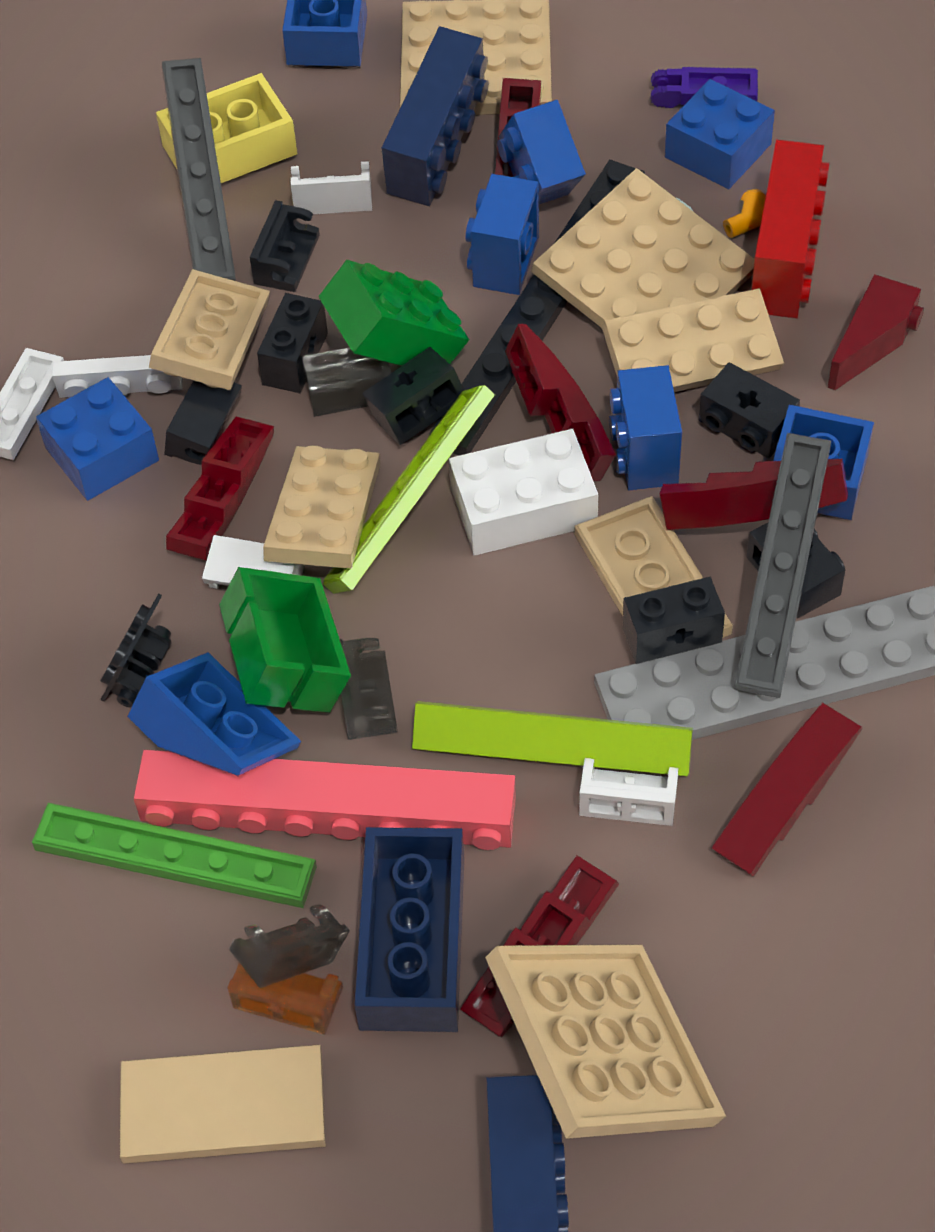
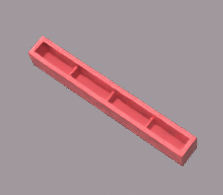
M143 750L134 802L140 821L161 827L170 826L171 824L194 825L203 830L227 827L239 828L248 833H261L264 830L283 831L298 837L310 834L333 835L343 840L365 837L366 827L462 828L465 845H474L483 850H494L499 847L511 848L516 787L515 775L273 759L237 776L174 752Z

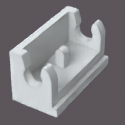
M369 161L361 162V175H333L304 179L300 178L299 166H291L292 177L290 178L293 206L307 209L313 214L372 211Z
M214 535L202 580L205 584H209L210 588L218 589L220 584L229 586L238 567L302 575L305 566L303 564L264 561V543Z
M585 758L580 786L579 816L673 826L678 768L669 767L668 777L595 769L594 759Z

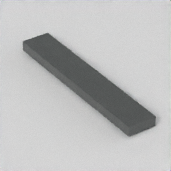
M201 58L162 61V74L192 268L236 281Z
M791 433L786 435L735 682V690L776 698L781 697L831 448V440Z

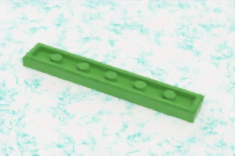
M53 803L47 804L32 841L36 851L304 908L317 868L316 860L312 858Z

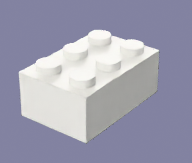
M573 429L449 458L451 492L473 556L575 531V525L598 517V492Z

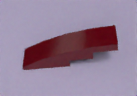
M518 324L505 352L529 415H545L551 433L573 429L593 481H601L616 454L598 416L579 385L555 354L527 324Z
M235 416L203 458L202 475L184 497V513L166 535V550L207 560L213 536H223L240 507L273 437L274 426Z
M828 459L819 508L844 502L848 499L843 459ZM781 461L755 462L753 470L749 472L709 473L706 483L663 484L659 494L667 530L709 528L769 519Z
M822 702L771 764L712 846L713 851L754 877L779 839L781 841L784 840L806 805L813 804L862 731V726Z
M576 855L553 891L550 893L546 890L522 928L519 930L515 927L503 946L577 945L619 883L605 872ZM488 967L460 1010L502 1038L514 1024V1021L492 971Z

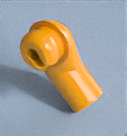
M759 189L744 192L741 200L744 201L742 212L723 221L724 230L729 238H734L761 226L766 198L764 192Z

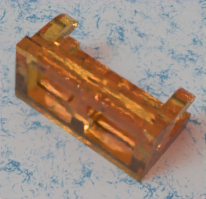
M245 950L233 979L230 980L227 987L233 1008L325 1035L343 990L342 981H338L339 976L328 974L326 979L261 961L260 958L255 957L256 952Z

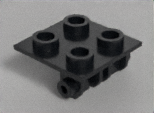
M158 593L151 608L144 604L141 605L100 680L108 685L100 700L105 701L109 692L118 695L117 701L121 705L132 707L146 677L154 674L155 670H158L163 656L172 644L170 639L171 632L167 628L160 625L153 628L147 625L162 597L161 594Z

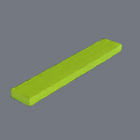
M485 385L462 391L364 524L352 569L333 567L323 580V585L333 594L354 589L495 395Z
M418 701L415 703L412 749L584 766L585 758L594 759V767L668 774L669 767L678 768V775L688 776L693 728Z

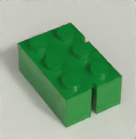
M346 259L318 296L354 354L402 366L428 347H431L451 364L470 340L460 326L461 319L448 308L442 299L443 292L437 285L428 280L422 282L411 279L398 271L394 273L384 271L371 263L360 264Z
M238 567L219 607L227 634H232L229 643L246 704L284 708L287 702H291L293 709L330 713L351 677V673L321 579Z

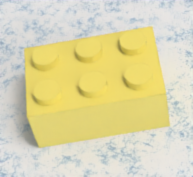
M262 73L207 93L221 183L297 155L293 120ZM168 108L156 112L162 146L177 169Z

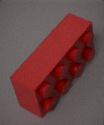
M776 139L752 280V290L760 288L768 315L798 319L800 302H809L812 279L804 277L805 275L812 276L817 249L809 248V246H817L821 220L814 219V216L823 215L826 191L818 189L819 186L826 187L830 165L829 162H822L824 145Z

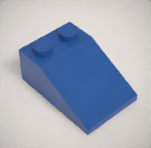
M209 652L147 676L127 716L158 747L237 776L298 748L301 740L264 705L246 704L241 683Z

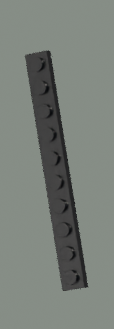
M609 159L557 240L636 168ZM536 275L532 276L462 382L464 390L485 385L495 395L453 453L460 456L471 453L516 383L505 350L517 325L527 324L543 341L568 302ZM443 415L442 417H440V418L437 420V422L435 423V425H434L433 428L431 429V431H430V433H429V436L431 435V433L434 431V429L437 427V425L440 423V421L442 420V418H443L445 415Z

